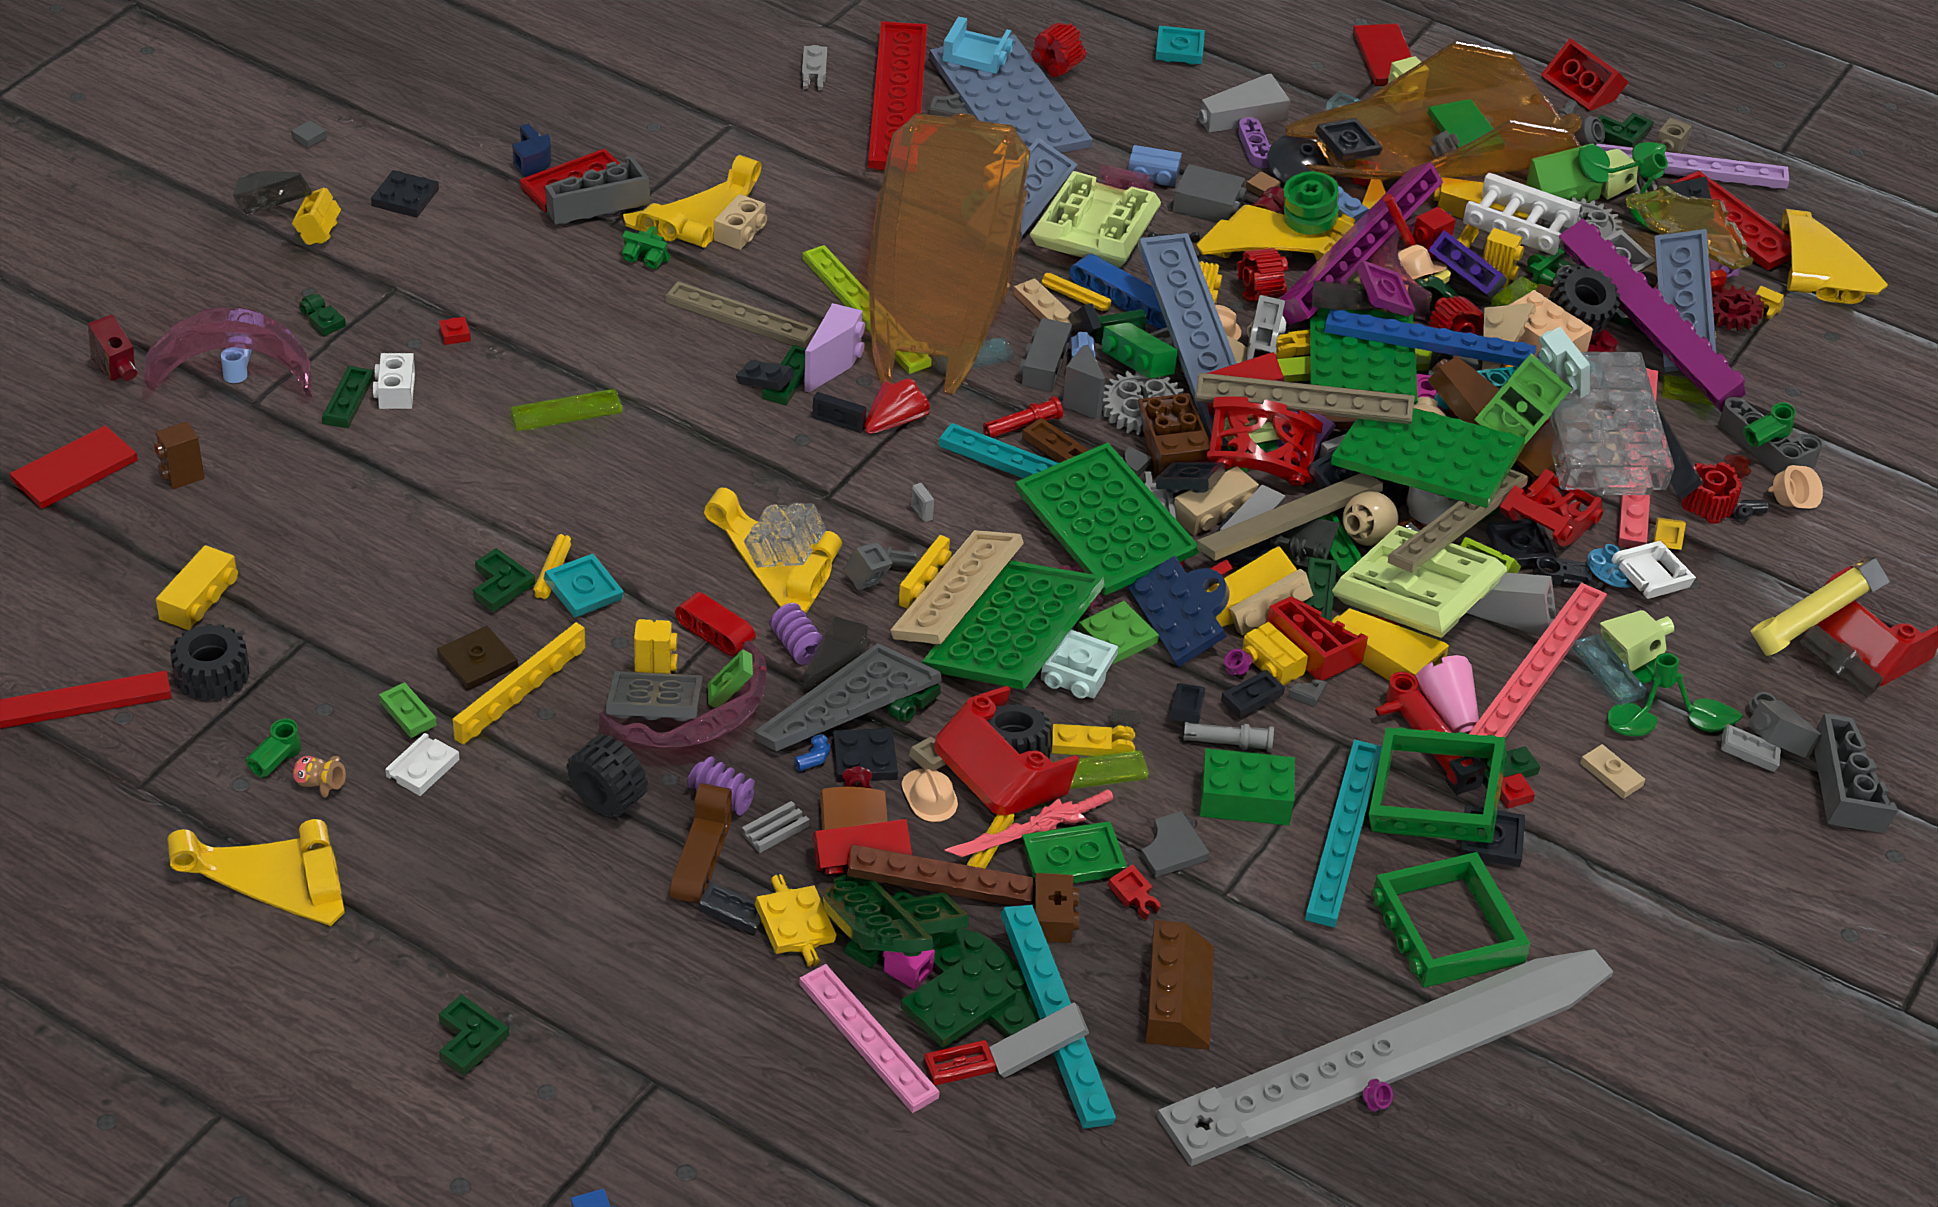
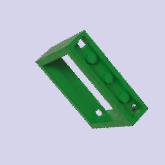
M1386 727L1369 812L1371 832L1492 843L1507 757L1505 737ZM1393 750L1492 759L1483 815L1383 806Z
M1477 852L1376 875L1374 889L1371 890L1374 905L1381 910L1387 929L1393 932L1399 951L1405 954L1411 973L1416 974L1423 988L1521 965L1526 962L1531 943ZM1464 879L1500 943L1432 959L1397 894Z

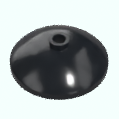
M1289 133L1279 137L1271 145L1267 156V164L1271 174L1284 186L1291 177L1302 172H1321L1335 180L1339 171V159L1319 137L1308 133Z

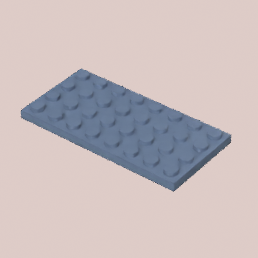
M1015 34L1011 35V39L1014 40L1013 50L1007 54L1005 65H1001L996 74L942 61L944 46L929 50L930 60L953 93H959L961 102H965V108L970 114L973 113L975 124L1001 160L1022 151L1025 153L1036 138H1039L1060 153L1092 147L1091 136Z

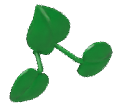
M1654 142L1639 143L1632 149L1634 162L1616 168H1609L1610 159L1607 153L1599 146L1587 145L1579 148L1580 166L1586 176L1596 183L1607 182L1609 179L1608 173L1612 174L1638 166L1641 176L1648 177L1649 179L1640 190V195L1635 194L1631 197L1629 203L1631 214L1639 224L1654 232L1660 230L1661 210L1659 203L1652 194H1646V190L1654 180L1659 179L1664 174V170L1668 166V161L1665 157L1666 145Z
M1662 653L1634 671L1630 672L1626 668L1627 675L1636 682L1648 683L1653 680L1645 707L1642 709L1633 703L1617 704L1608 712L1607 721L1613 731L1622 735L1643 736L1649 734L1656 728L1658 722L1655 715L1648 713L1658 686L1670 688L1676 682H1678L1686 710L1691 712L1689 721L1701 730L1709 732L1724 730L1727 724L1732 726L1740 721L1743 714L1728 705L1712 699H1697L1692 706L1683 683V674L1678 673L1679 658L1671 653Z

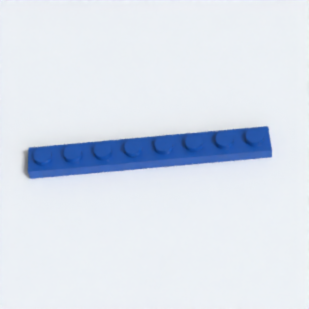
M1330 309L1324 331L1326 333L1517 367L1523 363L1530 353L1533 355L1536 353V346L1525 342H1512L1497 337L1490 338L1473 333L1450 331L1446 328L1439 329L1422 324L1399 322L1395 319L1348 313L1344 310Z

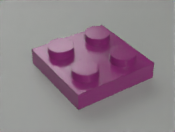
M1363 260L1356 267L1361 277L1360 281L1367 291L1368 300L1373 306L1410 317L1416 311L1400 273Z

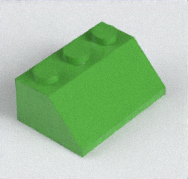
M1581 147L1531 159L1526 186L1563 199L1565 198L1569 201L1575 198L1578 202H1581L1582 198H1585L1586 202L1600 199L1603 183L1592 181L1583 172L1578 157V151Z

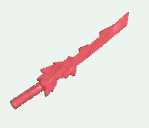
M1107 789L1078 802V804H1072V801L1062 804L1060 799H1057L1049 807L1045 806L1036 817L1031 816L1028 823L1022 825L1014 823L1005 831L993 835L984 833L970 842L947 848L944 851L964 857L1021 838L1023 834L1055 830L1058 823L1064 825L1084 823L1086 818L1082 813L1112 801L1113 794Z

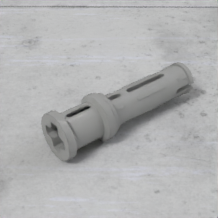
M1185 722L1184 741L1240 745L1239 748H1242V750L1258 748L1266 749L1268 753H1272L1274 726H1269L1268 729L1250 727L1249 724H1244L1239 728Z

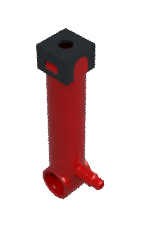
M1402 671L1392 674L1386 694V703L1375 710L1378 716L1400 712L1413 730H1435L1437 732L1452 733L1418 690V680L1413 674ZM1432 754L1446 771V782L1456 795L1482 787L1487 766L1479 757Z

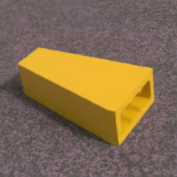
M1442 177L1443 183L1434 191L1433 201H1438L1437 207H1440L1449 215L1464 219L1467 203L1472 201L1480 204L1483 200L1481 194L1484 182ZM1493 202L1489 208L1503 212L1506 206ZM1516 210L1512 216L1526 220L1529 214Z
M1280 547L1272 549L1224 578L1229 587L1230 596L1224 610L1215 617L1221 627L1234 623L1229 608L1297 571ZM1219 584L1212 585L1207 589V592L1215 591Z
M1350 608L1341 616L1337 615L1332 620L1333 623L1338 620L1345 624L1344 629L1357 636L1360 633L1368 636L1363 662L1361 663L1387 680H1390L1392 674L1401 671L1408 672L1416 677L1417 673L1427 664L1432 662L1433 666L1443 663L1441 658L1447 657L1449 645L1445 642Z

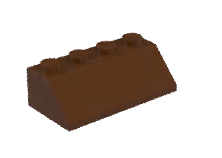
M1154 920L1150 950L1145 1043L1209 1050L1214 946L1187 923Z

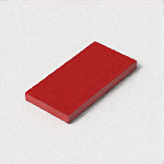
M1399 25L1353 26L1354 37L1374 85H1388L1392 62L1412 57Z
M604 148L520 179V187L546 213V185L572 176L579 179L583 177L586 171L591 169L601 171L606 169V164L614 161L617 165L620 163Z
M105 425L11 472L10 478L17 487L43 509L137 461L138 458L137 453Z

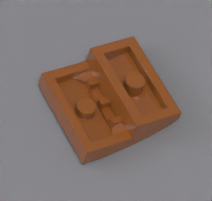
M832 787L822 789L820 792L822 830L887 822L885 791L864 787Z

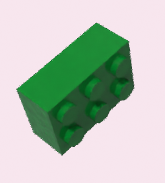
M1205 748L1201 774L1200 817L1290 826L1294 806L1295 757Z

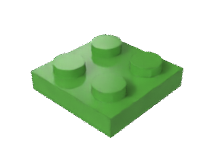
M1125 601L1080 621L1078 626L1080 633L1118 646V653L1112 665L1158 643L1159 634Z

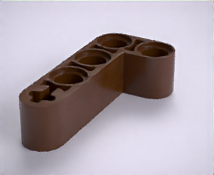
M700 783L695 798V818L671 881V899L695 904L700 903L711 881L730 828L732 818L731 788Z

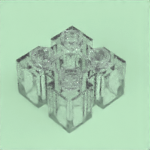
M794 503L788 508L786 505L774 504L764 509L758 519L759 523L751 528V531L744 539V543L756 567H774L778 562H783L784 566L804 565L813 551L811 544H817L827 529L814 503Z

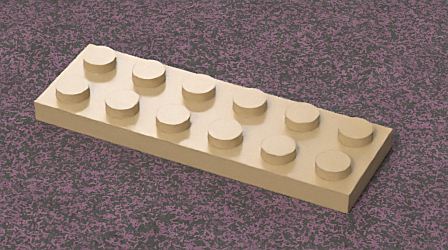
M974 530L890 631L893 639L941 644L1024 544L1021 534Z

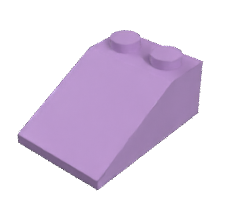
M832 303L805 350V392L810 393L853 366L857 357L861 358L864 351V343L861 342V337L865 330V322H862V310Z

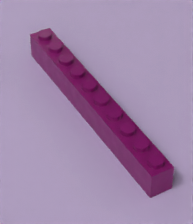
M1431 162L1409 169L1280 298V300L1285 301L1282 316L1288 325L1309 319L1357 270L1356 267L1362 260L1366 261L1397 230L1383 201L1385 195L1392 194L1404 220H1406L1443 183Z
M1582 218L1559 235L1562 250L1576 264L1580 263L1586 269L1589 266L1594 267L1595 271L1601 270L1604 272V276H1609L1612 279L1611 283L1616 284L1618 288L1616 292L1620 294V299L1618 300L1620 303L1619 308L1720 412L1723 410L1726 399L1730 397L1741 398L1746 394L1744 386L1746 381L1743 375L1738 370L1733 371L1729 367L1727 359L1721 353L1716 354L1712 350V345L1704 336L1700 338L1696 334V329L1689 320L1684 321L1680 317L1677 308L1671 303L1668 305L1664 301L1661 292L1656 287L1652 289L1648 285L1646 277L1640 271L1636 273L1632 269V264L1624 255L1620 256L1616 252L1617 250L1609 239L1605 241L1594 224L1589 225Z

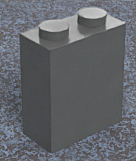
M1188 164L1175 191L1173 211L1214 222H1219L1220 220L1228 221L1240 209L1241 202L1244 203L1247 194V188H1244L1245 178Z

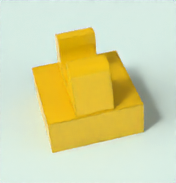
M1763 286L1759 287L1756 295H1761V301H1764V308L1768 309L1766 318L1772 319L1776 313H1780L1782 310L1784 295Z
M1657 518L1653 542L1661 541L1667 548L1681 550L1686 526L1685 521Z

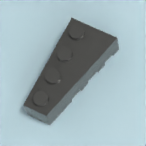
M633 155L625 157L624 163L617 165L614 161L606 164V169L595 171L591 169L586 171L582 178L578 179L572 176L545 186L547 213L555 224H566L572 220L582 218L590 219L605 213L614 214L620 210L637 209L643 205L650 204L649 177Z
M1824 713L1816 728L1822 735L1814 747L1827 824L1885 834L1898 809L1894 802L1890 803L1887 797L1888 789L1884 782L1879 781L1875 773L1877 766L1874 760L1870 759L1865 753L1867 746L1853 718Z

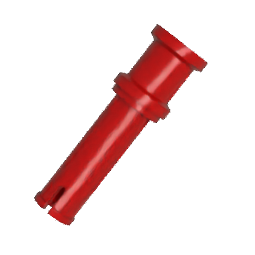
M1053 396L1049 398V401L1040 404L1032 403L1023 411L983 423V431L985 436L994 438L1029 426L1040 418L1045 421L1054 418L1059 420L1063 418V408L1059 399Z

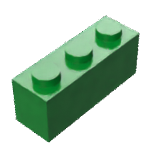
M1129 322L1104 327L1102 352L1149 379L1175 373L1176 348Z

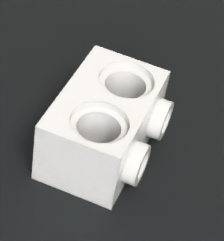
M381 353L380 364H375V380H378V382H373V397L378 398L379 409H412L415 382L414 354Z

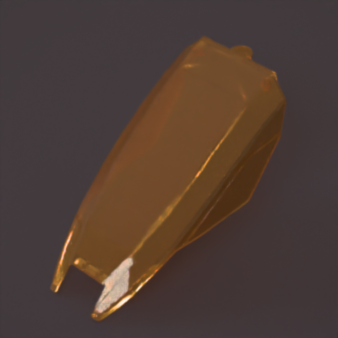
M1454 41L1385 85L1366 100L1325 110L1299 119L1287 125L1285 131L1287 136L1316 139L1317 145L1330 166L1307 164L1305 167L1310 170L1342 177L1388 180L1389 178H1401L1409 169L1428 162L1432 163L1441 178L1487 175L1488 172L1496 174L1529 169L1531 159L1581 147L1573 133L1580 129L1582 121L1580 116L1574 113L1561 117L1547 96L1541 94L1512 52ZM1471 99L1493 127V130L1441 157H1433L1428 147L1433 145L1431 138L1441 133V131L1427 114L1428 108L1430 106ZM1357 118L1383 147L1382 151L1377 156L1341 162L1315 133L1318 124Z
M916 113L908 122L893 133L876 206L867 275L871 346L880 385L885 381L891 383L896 351L948 357L944 393L948 394L956 392L977 359L996 311L1009 291L1018 263L1028 194L1026 188L1030 150L1019 137L1013 125L977 121L975 116L963 113L955 114L952 118Z

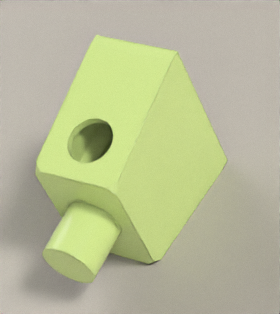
M1620 149L1605 151L1610 159L1609 168H1616L1634 162L1632 157L1630 158ZM1638 166L1612 174L1608 173L1609 179L1603 183L1601 194L1608 200L1633 187L1637 183Z
M1641 610L1600 623L1603 646L1630 672L1653 660L1659 654L1665 653V635L1674 632L1673 622L1668 616L1655 621L1648 613Z

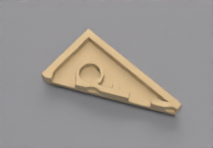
M1534 303L1485 308L1484 337H1497L1502 340L1517 342L1525 332L1524 326L1530 315H1534L1536 306ZM1482 361V370L1502 368L1504 364Z

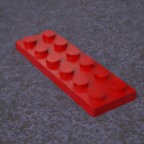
M1697 171L1672 183L1706 177V175L1701 171ZM1707 176L1715 220L1703 223L1721 237L1735 238L1738 249L1767 271L1791 260L1790 236Z

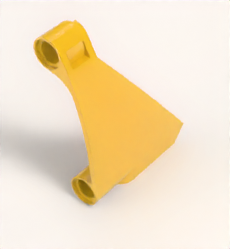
M738 155L733 162L732 169H729L726 182L669 204L660 205L652 203L642 211L623 214L625 226L647 232L650 226L657 227L658 236L664 237V240L673 241L677 238L705 248L714 240V220L739 194L747 197L760 176L761 162Z
M1244 205L1228 221L1220 220L1196 245L1202 255L1209 254L1228 258L1234 251L1275 248L1276 250L1313 253L1316 261H1318L1336 242L1323 233L1307 235L1292 230L1285 223L1283 214L1251 205Z
M1792 209L1784 210L1781 229L1782 231L1790 232L1792 266L1787 281L1788 291L1803 293L1816 291L1817 298L1823 301L1857 304L1864 299L1866 294L1878 295L1888 286L1882 277L1856 251L1827 227L1813 219L1811 212Z
M718 488L705 506V517L726 531L751 571L780 608L788 603H797L806 614L830 576L832 561L842 547L840 537L834 532L824 531L814 543L773 529L746 515L733 491L728 488Z
M311 819L302 823L299 827L300 838L268 844L210 847L201 843L192 831L185 829L174 831L167 838L170 866L176 871L200 873L251 898L328 926H332L345 913L336 860L332 846H330L327 825L322 820Z

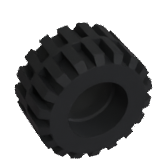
M1578 266L1577 269L1572 267L1562 275L1550 293L1549 300L1593 329L1592 335H1594L1596 332L1599 333L1603 330L1620 304L1618 302L1620 294L1616 292L1618 290L1616 284H1612V279L1609 276H1604L1603 271H1595L1594 267L1590 266L1587 269L1584 266ZM1578 297L1584 299V300L1587 301L1590 305H1588V304L1582 302Z
M212 623L205 624L202 627L197 625L192 627L193 630L184 631L182 637H177L174 640V645L170 649L174 680L177 688H180L181 693L184 695L190 694V698L195 700L202 698V701H209V699H215L216 701L221 700L223 696L230 697L234 695L233 691H240L243 688V683H247L250 668L246 643L243 640V636L239 632L236 633L234 628H225L223 624L212 626Z
M1020 704L996 706L994 717L986 721L1019 754L1028 751H1039L1050 759L1051 722L1049 717L1044 715V712L1035 710L1034 707Z
M600 734L595 736L573 754L566 764L568 778L577 795L596 813L602 814L607 818H617L643 797L648 789L646 773L638 758L624 743L610 735Z

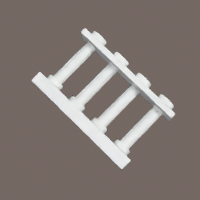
M1488 172L1481 194L1483 200L1480 204L1472 201L1467 203L1463 223L1490 233L1493 228L1522 237L1521 244L1556 255L1560 244L1559 235L1561 233L1559 231L1562 226L1570 228L1577 223L1581 204ZM1493 202L1506 206L1503 212L1489 207ZM1516 210L1530 214L1526 220L1512 216ZM1539 218L1553 222L1549 229L1536 224Z

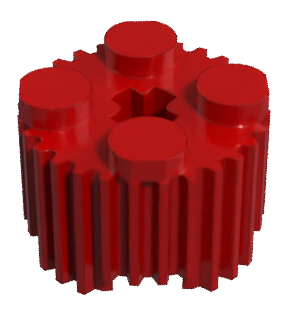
M1054 23L1034 39L1035 42L1033 44L1035 46H1033L1034 50L1031 52L1033 60L1037 63L1041 62V66H1044V69H1047L1052 77L1064 75L1086 57L1087 52L1083 48L1084 46L1081 45L1082 41L1079 40L1081 36L1080 30H1077L1076 26L1073 27L1072 23L1067 25Z
M1275 248L1244 251L1243 261L1237 263L1238 279H1242L1244 282L1243 286H1245V291L1242 292L1243 298L1250 302L1258 301L1260 295L1271 298L1283 296L1287 292V285L1284 279V272L1288 269L1286 257H1280Z
M1453 296L1452 299L1444 297L1436 302V310L1432 311L1433 316H1430L1431 321L1428 322V327L1446 328L1450 331L1484 336L1483 312L1468 299Z
M1725 462L1715 464V466L1712 464L1707 466L1706 464L1703 465V463H1695L1694 467L1704 483L1682 499V507L1691 513L1695 512L1696 516L1705 517L1706 521L1711 524L1720 523L1722 518L1725 519L1726 516L1730 517V514H1733L1743 487L1741 486L1742 482H1740V478H1737L1738 475L1735 474V468L1730 467V464L1725 465Z

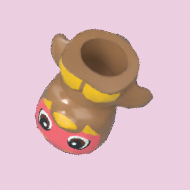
M303 756L295 763L293 777L301 786H320V794L323 798H326L331 789H339L344 785L346 770L344 765L339 762V756H333L327 762L317 757Z

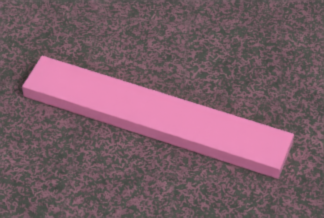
M827 964L800 977L799 985L912 1114L939 1099L940 1091Z

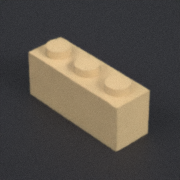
M1236 466L1225 472L1207 492L1194 493L1191 489L1175 497L1176 520L1193 536L1207 531L1212 526L1224 521L1229 512L1236 513L1255 493L1259 484Z

